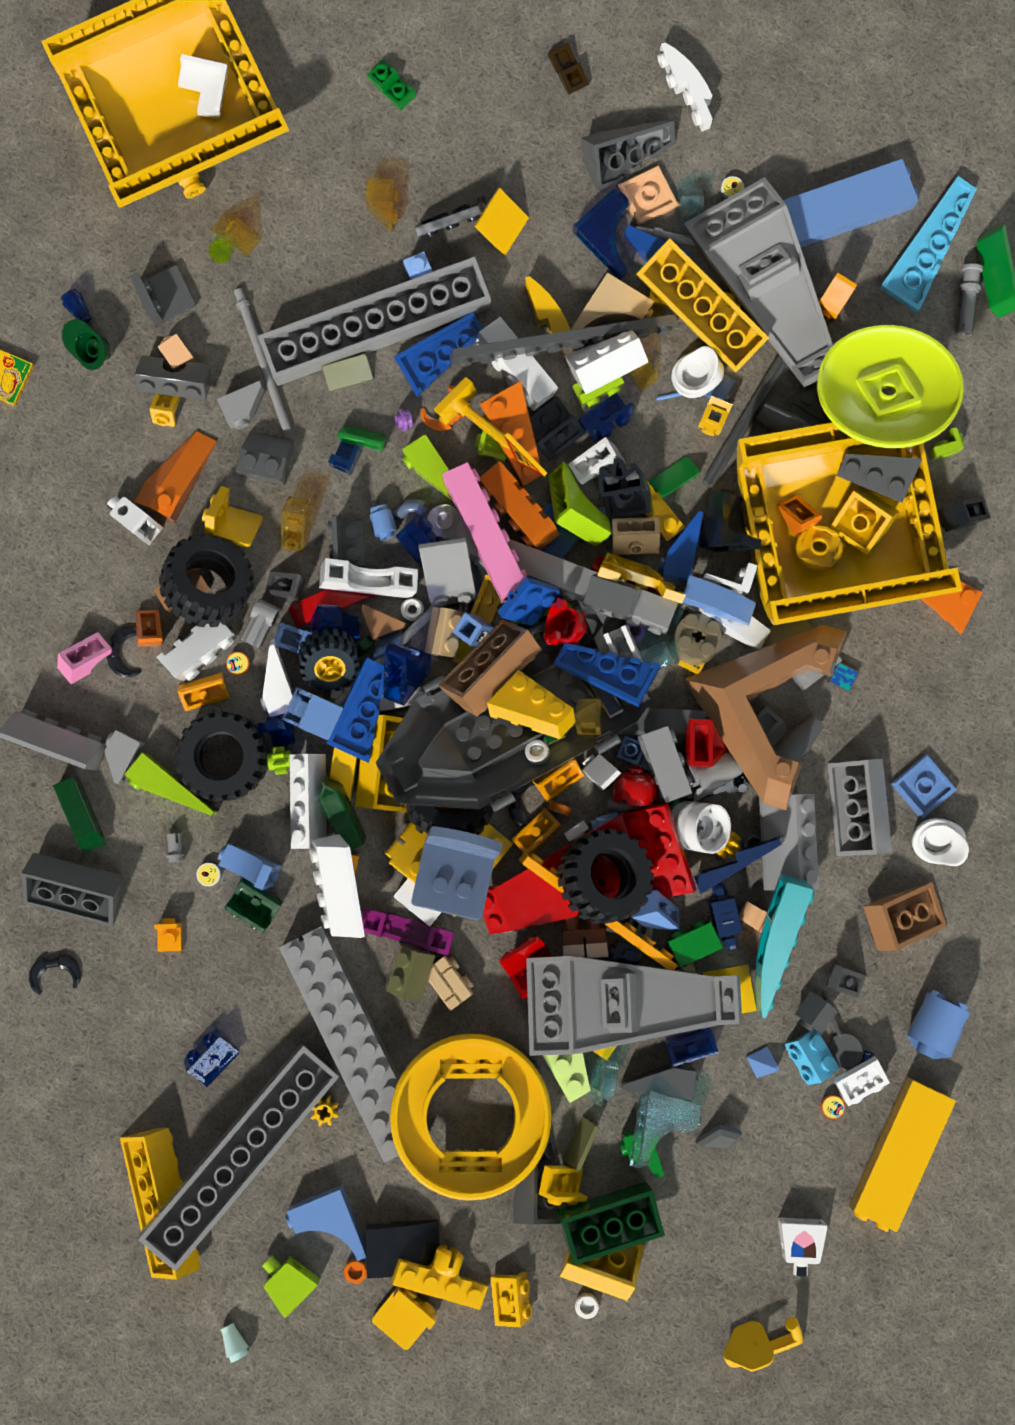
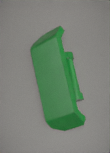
M999 223L984 231L976 242L980 265L983 266L982 275L988 305L998 318L1015 311V270L1005 223Z

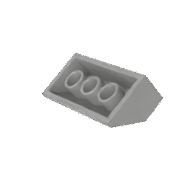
M26 709L23 710V713L14 711L0 729V738L88 770H98L105 752L104 750L107 747L105 743L101 742L102 737L91 733L86 737L80 734L81 730L69 725H67L66 729L59 727V721L45 717L43 721L36 718L37 713Z
M883 759L828 763L836 856L874 855L892 852Z
M814 794L792 795L786 811L764 804L759 797L761 842L781 835L785 839L782 845L762 856L764 890H775L781 874L808 881L813 889L819 888Z

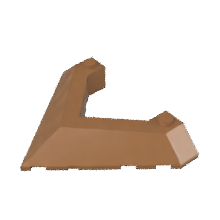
M821 625L683 679L702 710L706 711L708 719L713 720V724L724 744L764 804L787 810L801 765L799 762L777 756L749 700L808 670L832 677L847 633L844 630Z

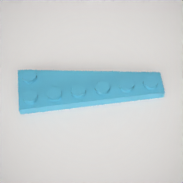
M959 176L955 179L880 286L881 290L913 312L917 313L977 188Z

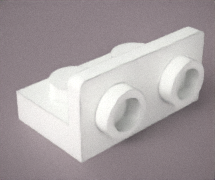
M875 1056L833 1079L840 1091L841 1098L848 1106L861 1102L864 1097L873 1092H879L890 1083Z

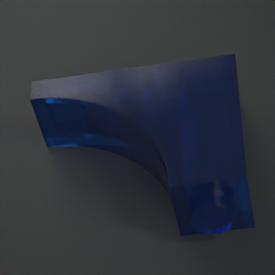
M612 189L574 224L573 233L617 279L622 280L627 274L628 267L624 264L618 253L615 234L619 223L628 213L630 204L623 193H618L615 189Z
M389 643L385 648L383 698L405 706L430 672L431 654L410 647V649L420 652L417 656L411 654L410 650Z

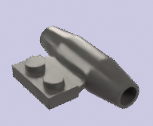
M802 385L790 403V412L765 402L755 418L772 433L832 422L820 404L818 393L807 386L804 388Z
M768 706L757 715L777 756L796 762L809 751L824 728L822 722L812 714L808 715L789 731L784 721Z

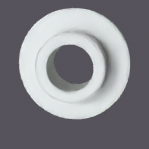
M409 598L402 603L401 613L406 620L416 621L424 613V606L420 600ZM416 606L417 611L414 614H410L408 608Z

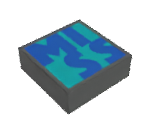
M840 662L835 666L832 677L830 676L827 683L850 693L860 672Z

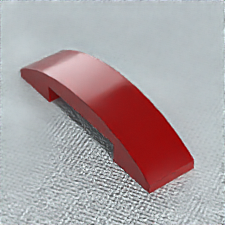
M326 589L288 608L296 628L299 629L318 621V619L378 595Z

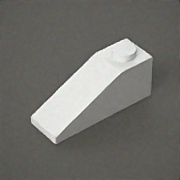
M275 639L270 640L263 698H260L264 712L268 711L270 718L285 713L294 694Z

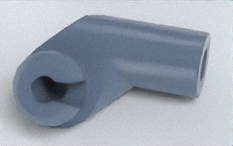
M408 499L393 514L401 521L410 512H416L419 516L425 515L428 507L421 499Z

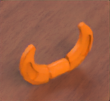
M449 385L448 390L452 391L456 386ZM425 408L420 410L424 424L431 430L438 432L452 429L451 425L461 417L463 419L465 417L458 413L445 425L439 419L430 417L426 413Z

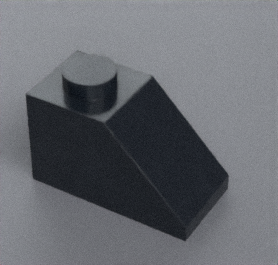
M983 497L962 500L938 510L939 522L945 532L955 531L990 519Z

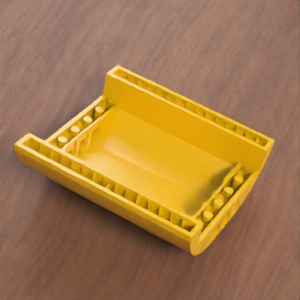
M131 0L41 41L50 62L64 85L110 184L108 186L119 208L289 132L281 111L276 107L226 0ZM181 54L227 64L228 78L220 120L198 115L200 92L178 86Z
M832 422L738 440L737 475L739 495L742 498L743 520L746 533L751 537L762 540L760 549L749 551L752 564L758 565L755 572V580L763 607L773 625L962 591L958 567L948 568L923 443L905 448L876 447L855 440L842 432ZM845 454L923 458L919 465L918 473L916 472L902 503L867 489L900 512L888 531L868 555L839 537L843 543L842 556L837 564L830 569L822 571L812 570L799 561L795 551L799 535L793 537L778 509V504L798 495L822 515V519L816 525L828 526L830 528L852 492L861 487L836 476ZM820 543L813 545V548L818 552L826 550L825 546Z

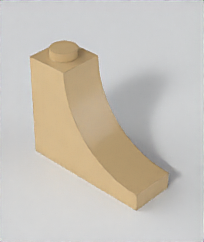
M607 273L571 330L589 328L611 320L627 322L651 318L654 314V310H652L654 301Z

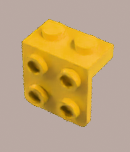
M221 486L217 494L212 495L209 509L205 508L203 512L202 522H205L204 534H210V537L213 538L217 535L223 537V541H231L239 546L250 547L261 526L263 517L256 513L229 506L230 488Z
M397 1286L374 1314L372 1322L400 1347L408 1350L426 1327L430 1330L436 1323L437 1312L430 1303L424 1302L419 1298L415 1291Z

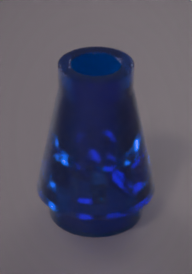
M71 289L61 296L62 305L76 319L82 320L85 323L93 319L81 292Z

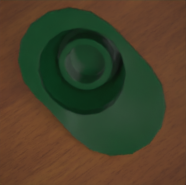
M78 319L69 320L62 329L64 346L86 369H99L105 360L110 359L109 342L102 334L95 332L87 323Z

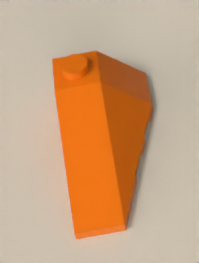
M196 431L144 482L135 503L176 522L217 441Z

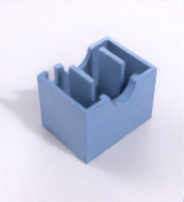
M296 688L282 719L329 741L343 708L300 688Z

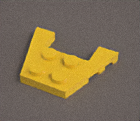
M607 552L597 573V576L618 582V580L627 582L628 579L634 581L635 585L640 588H655L663 598L681 604L686 596L681 591H674L676 587L671 583L663 581L664 577L650 566Z

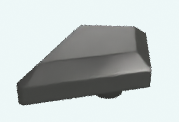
M722 1123L698 1137L696 1145L729 1149L740 1138L742 1133L741 1130L731 1128L727 1123Z

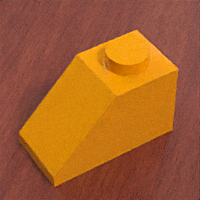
M839 273L836 274L819 301L825 321L830 320L834 322L857 284Z

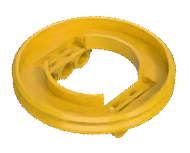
M483 1034L450 1036L422 1050L402 1073L393 1094L390 1113L393 1142L407 1170L428 1189L440 1195L458 1200L491 1198L512 1189L524 1180L535 1168L544 1153L550 1135L552 1119L550 1098L546 1085L533 1063L511 1044ZM497 1078L507 1089L514 1105V1125L509 1138L499 1150L479 1149L478 1151H461L460 1149H455V1151L441 1150L437 1146L427 1126V1109L432 1095L445 1079Z

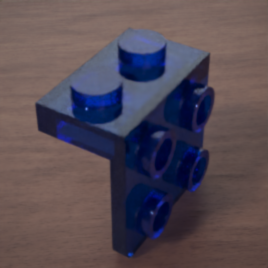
M615 394L581 416L578 421L595 443L599 439L602 440L605 437L611 436L612 430L617 426L622 428L631 421L630 417L633 415L635 405L633 402L625 405L619 395Z

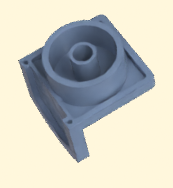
M431 826L425 836L411 904L459 917L479 920L483 916L494 860L501 853L503 843L464 831Z

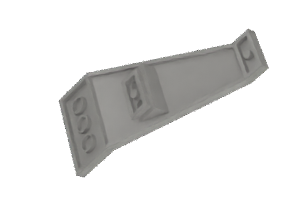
M764 177L685 222L684 226L706 259L757 326L769 337V342L805 388L817 381L821 363L833 344L787 205Z
M576 956L526 958L530 1056L581 1054L717 1025L743 1024L740 976L738 975L708 976ZM615 987L618 988V994L616 996L613 993ZM615 1012H618L620 1015L618 1020L614 1017Z

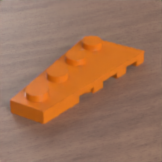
M517 381L479 404L487 420L503 434L508 432L540 465L521 381ZM500 444L521 486L541 476L519 464L512 451Z
M960 581L961 592L921 599L961 634L983 592Z

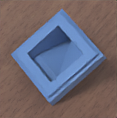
M767 1046L746 1056L756 1078L780 1070Z

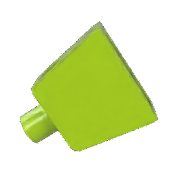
M271 1255L261 1265L270 1274L263 1287L284 1318L320 1282V1278L291 1256L280 1264Z

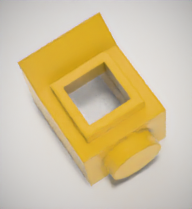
M711 396L698 427L702 428L701 431L706 435H719L733 404Z

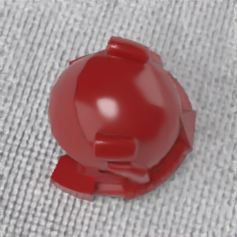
M557 598V601L551 604L543 629L546 643L548 645H564L565 643L579 645L580 639L586 632V614L583 611L578 612L576 609L567 607V600Z

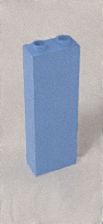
M903 159L783 200L787 205L800 247L814 244L913 209L918 202L919 194L917 188L912 185L910 169L908 166H905Z

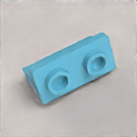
M815 1029L812 1032L807 1030L796 1040L785 1043L790 1058L794 1061L802 1079L807 1085L822 1083L839 1069L822 1036Z

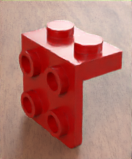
M540 936L527 939L523 945L514 950L507 951L499 959L501 966L511 978L522 999L528 997L526 958L552 957Z

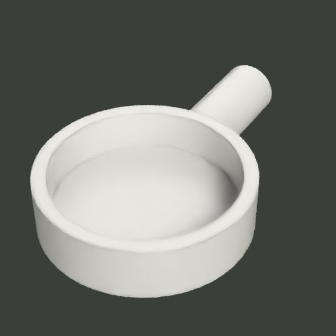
M442 504L430 511L427 525L431 534L436 538L451 540L459 520L462 521L456 508L451 505Z

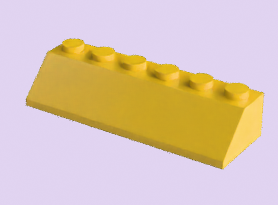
M156 1128L120 1137L141 1231L183 1183L180 1179L178 1159L174 1153L173 1137L169 1128ZM144 1246L151 1278L178 1280L201 1269L199 1263L200 1255L196 1248L175 1272Z

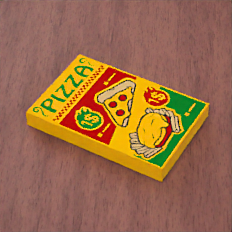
M0 350V400L16 407L35 365Z

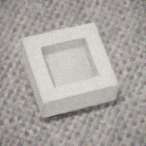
M581 821L563 834L570 842L585 835V831L589 828L584 821Z

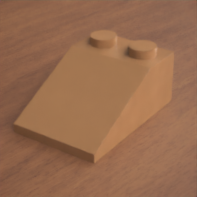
M932 882L880 898L863 906L878 951H897L947 927Z

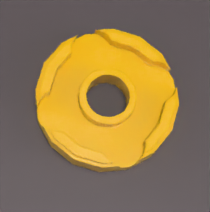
M816 525L801 532L797 538L795 551L797 558L804 566L812 570L822 571L830 569L837 564L842 556L843 543L835 530L828 526ZM820 543L825 546L826 550L818 552L813 548V545Z

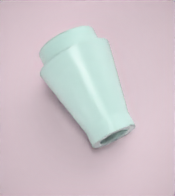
M234 1323L220 1329L223 1336L226 1358H229L231 1363L249 1354L247 1350L249 1346Z

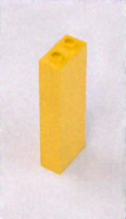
M909 1077L906 1078L849 1204V1207L854 1211L853 1215L865 1222L867 1219L876 1222V1227L886 1232L889 1229L898 1232L956 1103L954 1099Z

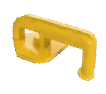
M789 1317L785 1322L786 1329L791 1331L790 1334L769 1341L763 1325L757 1321H750L735 1327L723 1352L726 1364L733 1368L742 1367L749 1371H756L769 1366L774 1360V1354L803 1343L804 1338L797 1318Z

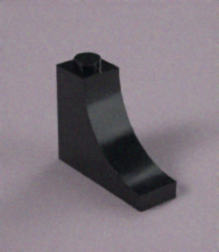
M720 489V492L710 493L699 547L718 553L760 549L762 540L749 536L743 527L741 520L742 498L734 495L733 491Z

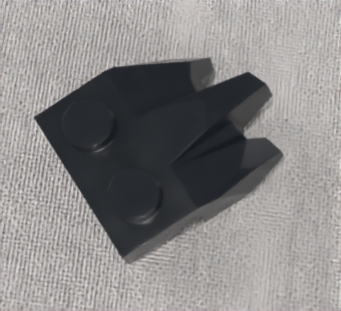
M614 458L613 471L611 473L607 469L599 468L598 484L600 496L604 499L606 516L609 517V520L653 512L649 485L643 472L635 463L631 464L629 470H627L622 459Z

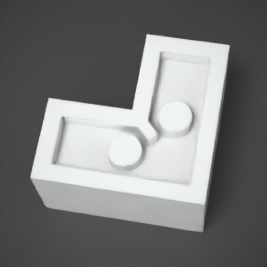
M181 54L178 86L200 92L198 115L220 120L228 78L227 64Z

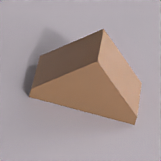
M362 605L361 610L374 641L380 640L399 630L403 631L406 629V623Z

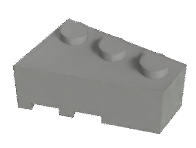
M666 726L638 736L646 765L648 764L650 772L659 786V802L657 803H667L692 794L691 788L693 783L689 774L686 775L683 766L685 761L682 753L676 750L675 743H677L674 731L669 730V727Z

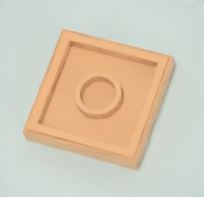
M659 165L618 184V189L637 226L679 206Z

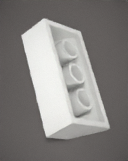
M339 834L311 840L313 848L309 849L312 863L315 862L316 871H313L316 885L320 887L317 899L319 906L323 907L324 915H321L323 928L327 929L331 936L365 937L350 846Z

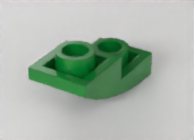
M383 59L367 74L369 80L400 111L417 96L415 90L399 77L398 72Z

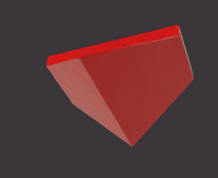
M689 719L683 744L688 766L713 767L728 749L714 726L713 720Z

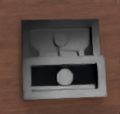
M557 396L529 417L535 444L549 461L553 460L586 433Z

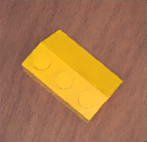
M639 1244L575 1266L567 1248L560 1277L628 1301L636 1288L644 1245Z

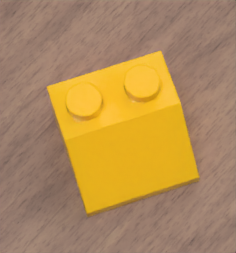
M861 486L852 492L830 528L835 530L839 537L868 555L888 531L900 512Z

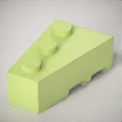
M583 1053L543 1055L570 1103L590 1092Z

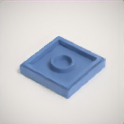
M928 754L921 757L891 783L920 819L925 818L957 790Z

